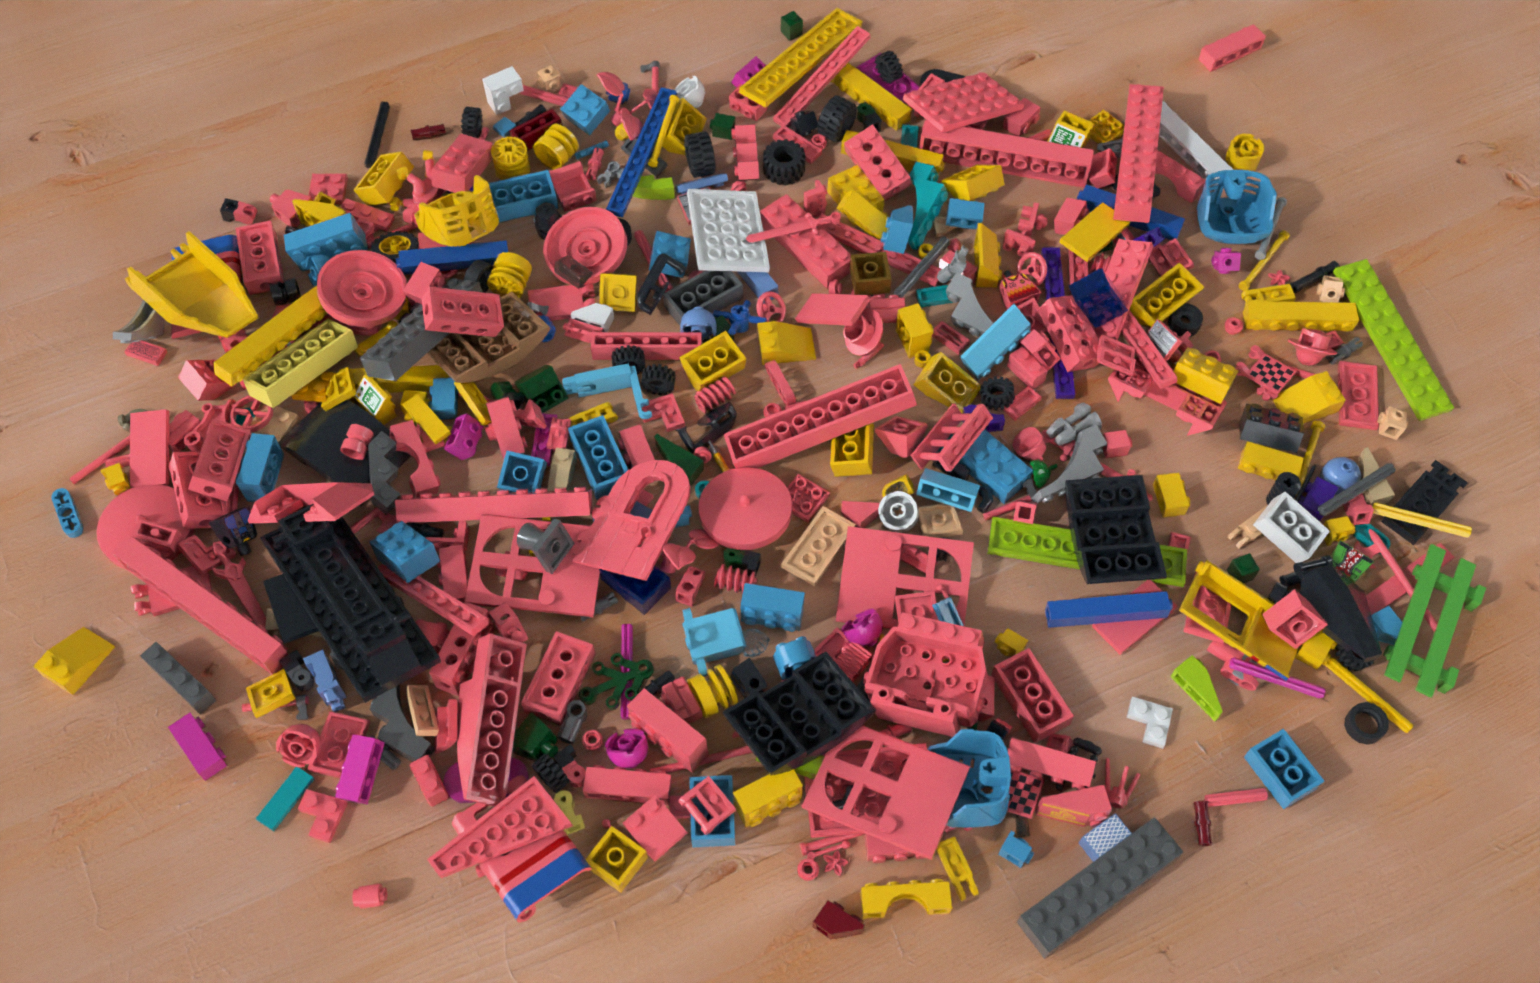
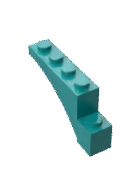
M920 162L915 163L909 174L916 188L917 209L908 244L911 249L917 251L920 245L923 244L927 232L931 229L932 223L936 216L939 215L942 205L948 198L945 185L937 183L939 175L935 167Z

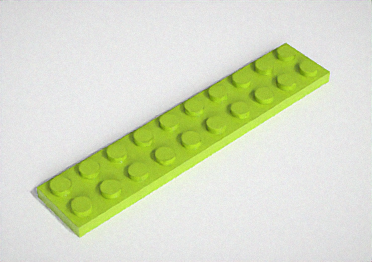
M1364 259L1335 268L1333 271L1334 275L1343 279L1345 294L1351 303H1356L1360 320L1417 419L1422 421L1452 411L1454 409L1452 402L1369 261Z
M992 517L987 554L1080 570L1070 529ZM1160 545L1167 578L1151 581L1184 587L1188 549Z

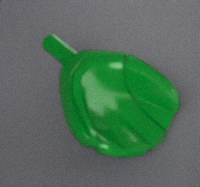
M1032 460L1030 462L1037 488H1041L1047 483L1051 471L1058 468L1057 464L1048 466L1041 460Z

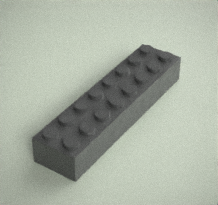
M456 278L449 279L441 287L483 292L479 282ZM421 305L414 309L408 317L404 318L400 324L392 328L385 337L379 339L378 343L369 348L360 359L368 377L396 381L449 333L425 330L423 307Z
M1154 817L1020 915L1017 924L1045 959L1178 860L1183 854V850Z

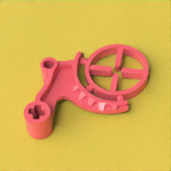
M249 395L243 397L238 402L229 399L225 405L206 403L202 406L204 413L202 421L192 432L184 437V443L191 452L201 451L212 418L250 430L248 440H250L251 432L264 428L271 421L273 408L268 406V412L257 411L261 402ZM254 401L251 410L256 417L263 419L259 423L250 426L253 417L248 410L240 408ZM236 415L247 416L243 426L236 423Z

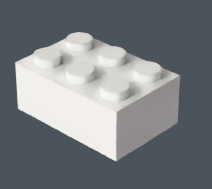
M1286 492L1273 498L1253 524L1295 563L1309 559L1330 532Z

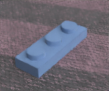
M722 173L677 184L675 189L678 193L686 194L688 189H703L713 184L714 187L724 185V182L728 181L727 174Z

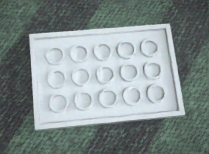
M688 189L687 197L698 270L769 272L770 265L765 240L753 243L746 240L748 235L763 232L756 192Z

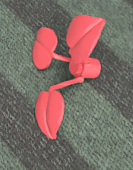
M600 72L596 76L600 78L604 88L611 95L620 96L614 108L616 112L612 115L611 122L615 126H619L622 123L630 140L633 141L639 137L643 124L637 117H632L631 114L647 103L651 109L658 93L652 89H645L643 91L645 100L631 111L625 107L619 108L623 98L622 91L625 89L623 82L613 73Z
M693 529L689 532L691 540H689L685 547L673 543H666L663 546L661 556L664 558L660 568L662 571L672 574L675 573L676 569L679 570L683 566L692 563L696 555L689 547L693 543L703 549H712L720 544L711 539L705 530Z

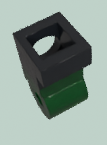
M860 103L857 106V120L864 125L863 130L873 124L876 130L880 132L882 120L870 104Z
M494 382L491 385V394L495 400L509 397V400L514 401L516 410L521 409L526 396L522 392H516L510 382Z
M725 549L723 556L726 567L732 566V569L740 568L747 570L748 576L755 572L756 578L761 564L760 553L749 550Z

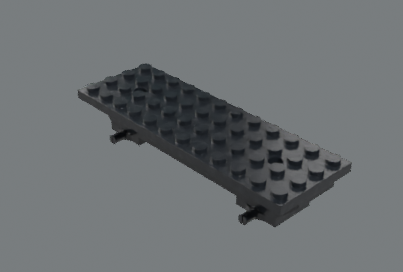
M313 503L280 519L278 529L261 536L260 539L360 697L366 703L439 664L441 660L344 518L340 517L336 521L306 522L303 514L310 510V507L314 505Z

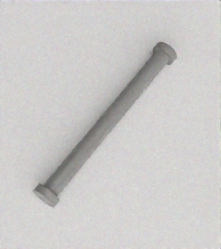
M1279 197L1276 200L1272 232L1270 236L1262 240L1259 250L1255 253V257L1259 260H1263L1266 257V250L1283 207L1287 204V200L1284 197Z

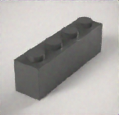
M157 642L140 655L148 666L200 715L216 701L212 694Z

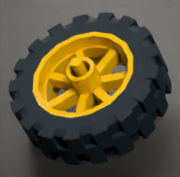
M388 232L386 235L382 234L380 238L374 240V243L371 245V251L379 253L396 263V258H399V251L419 249L417 237H414L413 234H408V232Z

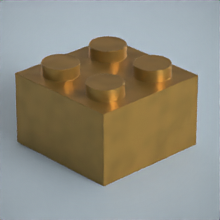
M886 252L851 255L850 274L854 295L890 293L892 278Z

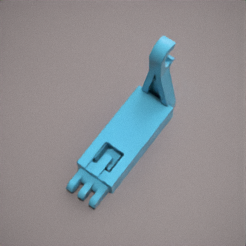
M628 363L578 373L562 379L566 394L578 393L579 398L632 387L639 417L642 419L652 417L651 411L643 412L641 409L643 406L649 405V400L642 397L635 365L629 366Z

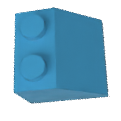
M909 205L893 210L891 217H887L885 224L887 230L882 233L881 237L883 250L904 254L913 226V206Z

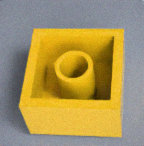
M919 303L898 309L895 331L908 357H915L916 352L920 350L929 352L934 330L931 323L927 321L924 309H921Z
M611 826L585 860L592 868L590 871L622 893L648 857L646 850Z

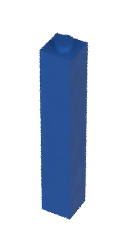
M1086 184L1084 190L1079 191L1077 199L1087 201L1089 212H1092L1102 202L1114 210L1116 194ZM1151 207L1149 223L1130 221L1129 226L1145 232L1159 227L1165 239L1173 240L1178 238L1185 218Z
M507 240L466 244L465 246H445L399 251L396 265L404 275L414 274L420 262L438 268L440 271L466 269L476 260H483L494 266L497 256L503 252H508Z
M1167 591L1057 600L1047 602L1045 614L1048 628L1160 619L1168 617L1173 609L1172 599L1168 597Z

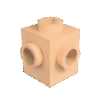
M550 65L537 71L538 79L536 81L540 89L550 93H555L561 89V75L558 70L555 71Z
M1324 275L1322 284H1318L1316 293L1319 295L1320 301L1339 303V299L1343 298L1345 292L1343 279Z
M1390 406L1385 412H1381L1378 417L1379 434L1397 440L1408 426L1407 412Z

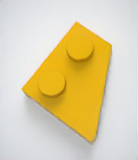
M348 367L332 375L329 382L330 385L325 393L328 396L327 401L322 402L321 407L327 411L357 394L353 374Z

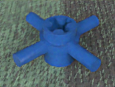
M748 300L743 305L733 306L731 312L718 310L713 312L714 317L718 318L723 315L725 319H729L731 323L729 334L731 335L748 331L749 323L767 322V318L751 316L749 312L751 302Z

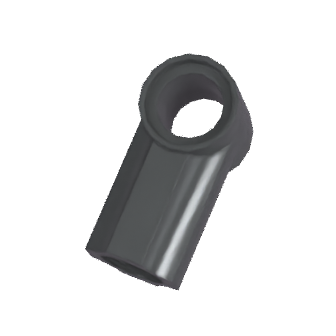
M573 700L568 704L567 713L556 736L557 739L568 744H574L582 723L587 719L588 715L582 701ZM575 709H582L581 714H572Z

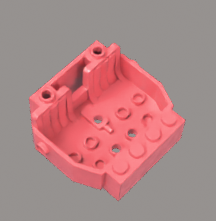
M902 613L898 627L893 626L877 644L870 670L865 673L863 680L870 703L876 709L875 714L877 718L950 737L956 735L960 731L961 726L971 728L977 722L979 712H982L983 698L988 684L983 654L985 642L982 630ZM929 654L930 656L929 658L924 659L923 655ZM944 659L950 660L948 663L942 662ZM926 685H931L930 689H924Z

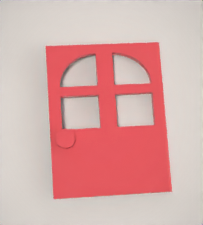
M481 515L465 602L489 607H498L507 602L511 609L594 617L601 569L573 562L572 560L575 555L572 552V548L553 574L545 571L537 557L519 555L520 548L517 545V535L521 527L526 523H533L545 531L551 522ZM562 523L574 543H580L577 541L578 536L583 531H589L591 527L588 525ZM515 528L510 554L484 552L486 544L496 533L505 529ZM480 567L507 569L503 596L493 594L484 586L480 577ZM516 570L543 573L539 600L512 597Z
M848 526L836 622L846 623L849 620L853 622L857 619L855 615L868 609H874L882 620L883 628L892 629L893 626L898 627V620L892 619L896 588L920 592L935 591V594H942L936 589L938 584H942L947 595L959 597L957 609L959 612L964 613L962 623L965 626L974 542ZM902 544L929 548L925 577L898 574ZM937 549L949 553L955 559L960 569L961 582L934 578Z
M862 725L844 741L827 752L802 804V808L932 860L971 766ZM861 740L873 741L862 768L836 758L844 747L853 742ZM883 745L909 755L898 782L871 772ZM828 773L854 783L842 810L835 807L827 797L825 782ZM863 787L891 797L882 818L879 820V824L851 814Z

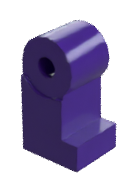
M1157 227L1133 240L1151 242L1154 247L1165 240L1160 228Z

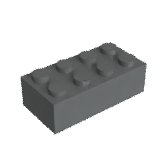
M706 270L664 293V307L680 325L683 315L694 307H703L713 314L714 310L720 311L742 299L743 284L732 271Z

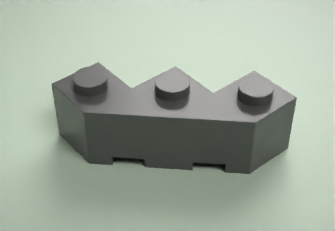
M381 431L368 446L370 484H372L375 494L371 497V503L387 515L395 507V500L400 498V493L390 486L398 477V467L388 460L396 452L397 443Z

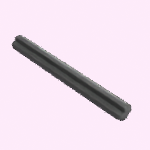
M942 237L894 290V295L902 298L950 245V239Z
M1387 463L1318 507L1319 514L1327 516L1395 473L1394 465Z

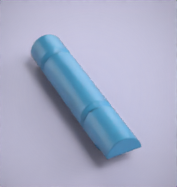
M605 140L575 153L576 159L583 158L586 155L592 154L594 148H597L598 151L599 148L609 147V144Z

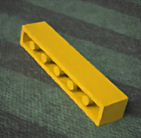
M849 62L831 80V83L851 96L853 100L859 103L870 104L880 119L896 131L910 121L912 110L910 107Z
M1247 301L1243 310L1245 329L1295 331L1307 328L1348 332L1353 331L1359 321L1356 303Z

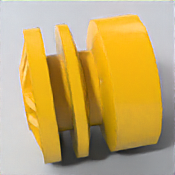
M553 124L544 133V136H541L535 142L533 149L537 158L545 166L555 170L563 167L568 162V159L578 151L579 143L572 132L560 124Z
M505 137L493 144L491 155L496 176L500 180L530 173L531 168L526 144L521 139Z
M503 252L496 258L487 285L492 292L499 294L500 297L513 292L518 298H521L531 275L532 266L528 260L516 253Z
M720 664L714 667L715 673L712 669L707 670V681L701 673L687 679L688 685L700 705L705 718L718 713V702L724 709L729 708L728 701L731 705L738 703L735 686L728 673Z

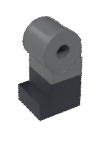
M297 649L279 660L300 691H309L313 687L314 679L307 670L301 667L304 660Z

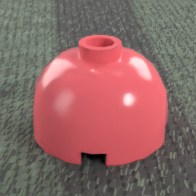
M307 724L291 725L279 736L276 742L277 752L280 751L283 755L282 760L291 766L304 767L306 764L313 763L321 750V738L319 733Z

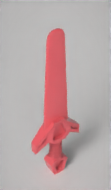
M221 541L214 542L212 546L214 556H219L225 569L212 568L213 573L217 577L228 580L256 626L260 624L265 628L266 617L243 574L246 561L242 557L239 564L232 563L226 553L227 547Z

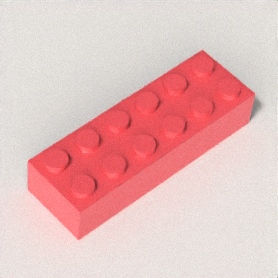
M787 194L760 211L762 227L766 231L808 221L805 217L806 212ZM817 226L819 230L817 235H814L810 228L774 237L827 289L829 288L830 281L835 279L841 280L850 274L851 254L821 226Z

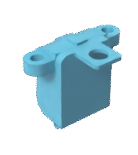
M690 608L682 610L684 617L682 625L686 636L685 642L690 651L693 664L697 665L698 672L703 677L707 676L706 662L738 655L747 647L735 608L693 618Z

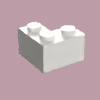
M513 66L483 78L487 102L496 115L511 109L510 96L524 91L522 80Z

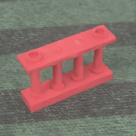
M952 404L910 456L920 469H923L930 460H936L941 463L946 471H952L993 417L984 404H978L972 413H961L956 404ZM961 421H965L961 427L958 426ZM950 434H954L950 440H946ZM940 447H944L940 453H936Z

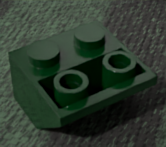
M547 364L514 382L519 392L526 396L524 401L528 403V400L531 399L540 407L542 414L569 399L553 367Z

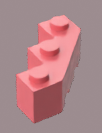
M755 124L734 125L735 129H732V139H735L736 147H733V158L737 157V165L734 166L735 176H738L739 180L759 179Z

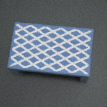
M1115 813L1085 834L1079 841V845L1094 862L1132 833Z

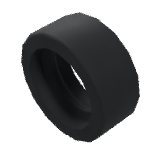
M476 260L469 266L464 280L479 282L483 293H486L489 289L487 281L493 266L483 260Z
M1364 702L1358 703L1348 712L1345 717L1344 726L1353 740L1368 745L1376 743L1386 734L1389 728V720L1386 713L1380 707L1373 703ZM1365 713L1372 716L1378 725L1377 732L1368 734L1360 730L1355 722L1356 715Z

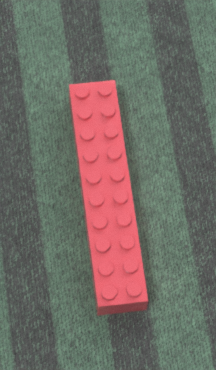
M1130 84L1113 220L1149 223L1164 91L1162 86Z
M928 120L924 121L919 148L944 155L943 162L966 167H972L976 164L1001 165L1004 174L1081 188L1086 186L1094 150L968 127H960L942 133Z
M901 364L725 433L724 437L736 469L743 467L759 468L914 407L917 403Z
M128 534L111 552L125 569L268 673L273 675L283 667L279 660L288 655V648L283 645V641L275 635L271 637L262 625L257 624L256 626L251 622L252 619L248 615L237 612V608L230 602L224 603L216 592H209L202 582L191 579L192 576L184 569H177L174 562L168 558L166 560L163 559L162 555L153 547L149 549L139 537L134 539Z

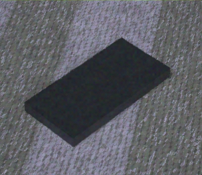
M283 574L263 581L284 644L318 632V629Z

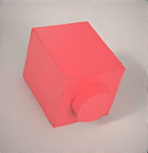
M1126 430L1103 434L1108 443L1103 448L1105 459L1128 455L1132 447V439L1130 436L1128 437Z
M1018 500L1013 521L1033 524L1038 503Z

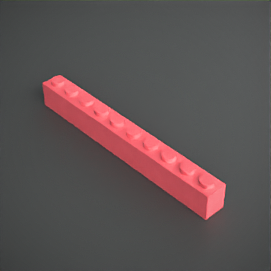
M585 486L574 487V490L559 487L555 488V491H547V488L535 489L536 492H528V489H518L516 493H509V490H498L495 494H490L489 491H478V494L470 495V491L458 492L459 495L443 492L439 493V496H432V493L420 494V497H413V494H403L401 498L395 500L397 523L401 521L404 523L480 520L482 514L511 518L591 515L593 511L592 490H586Z

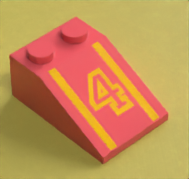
M1099 785L1042 797L1035 813L1038 816L1082 827L1090 825L1091 828H1095L1106 820L1112 808L1105 786Z

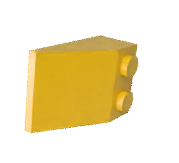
M300 199L292 200L300 223L306 227L347 214L343 208H338L333 204Z
M777 321L758 323V342L762 365L773 360L777 364L816 360L811 328Z
M942 352L929 359L913 384L926 396L947 407L956 404L961 413L963 412V407L971 405L981 389V385Z
M1327 371L1302 380L1280 392L1276 399H1272L1281 412L1288 414L1296 413L1303 417V424L1339 412L1346 401Z
M83 626L48 649L33 667L42 676L74 695L115 646Z

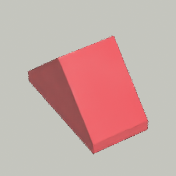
M842 501L841 514L847 520L856 524V527L865 528L879 516L878 508L880 503Z

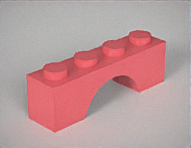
M1157 150L1155 174H1162L1168 177L1174 183L1177 195L1193 203L1202 193L1206 180Z
M413 420L390 426L389 436L397 443L396 451L410 454L417 463L418 468L410 475L409 486L414 497H420V494L423 493L437 494L439 486H441L440 479L433 472L434 465L431 458L428 459L425 443L420 440L421 434L418 426L414 425Z

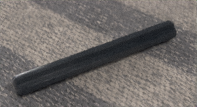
M382 101L379 106L364 162L366 168H371L376 161L390 108L387 101Z

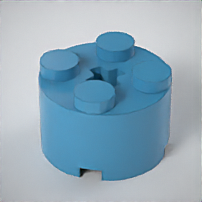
M805 636L798 637L796 640L788 643L778 644L773 655L782 680L791 677L793 670L817 657L811 642Z

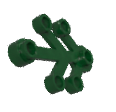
M615 653L611 656L612 664L615 667L623 666L631 670L622 673L605 667L602 662H595L592 665L595 675H604L613 679L593 688H582L579 692V698L585 705H591L596 701L597 695L616 687L613 695L606 699L607 707L610 710H616L619 707V700L628 681L635 678L632 687L625 691L627 700L632 701L638 695L643 680L649 679L654 672L653 664L646 659L638 662L624 659L620 653ZM616 658H621L619 662H614ZM598 666H602L601 670L596 671ZM642 667H647L646 670L640 671ZM586 692H590L587 697H584ZM635 692L633 697H628L629 693ZM611 701H616L614 705H609Z

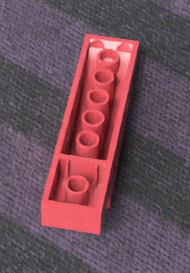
M491 633L478 639L473 677L460 684L457 717V752L464 799L496 806L506 798L527 644Z

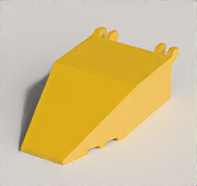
M190 231L186 233L188 245L185 243L180 244V249L184 254L179 253L175 248L171 249L170 252L176 259L145 277L132 267L127 269L129 276L125 280L131 290H134L168 323L229 338L258 319V315L248 299L237 274Z

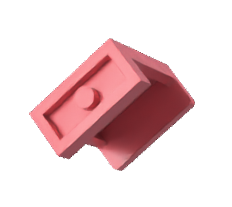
M580 161L549 171L556 196L564 212L597 201L595 189L591 188Z

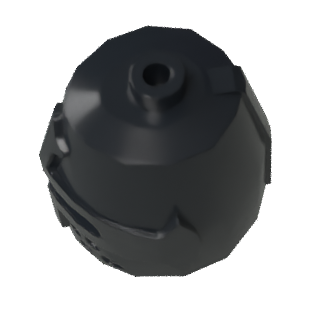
M544 202L536 208L535 218H533L535 229L543 240H545L548 234L546 232H549L554 223L562 217L551 203Z

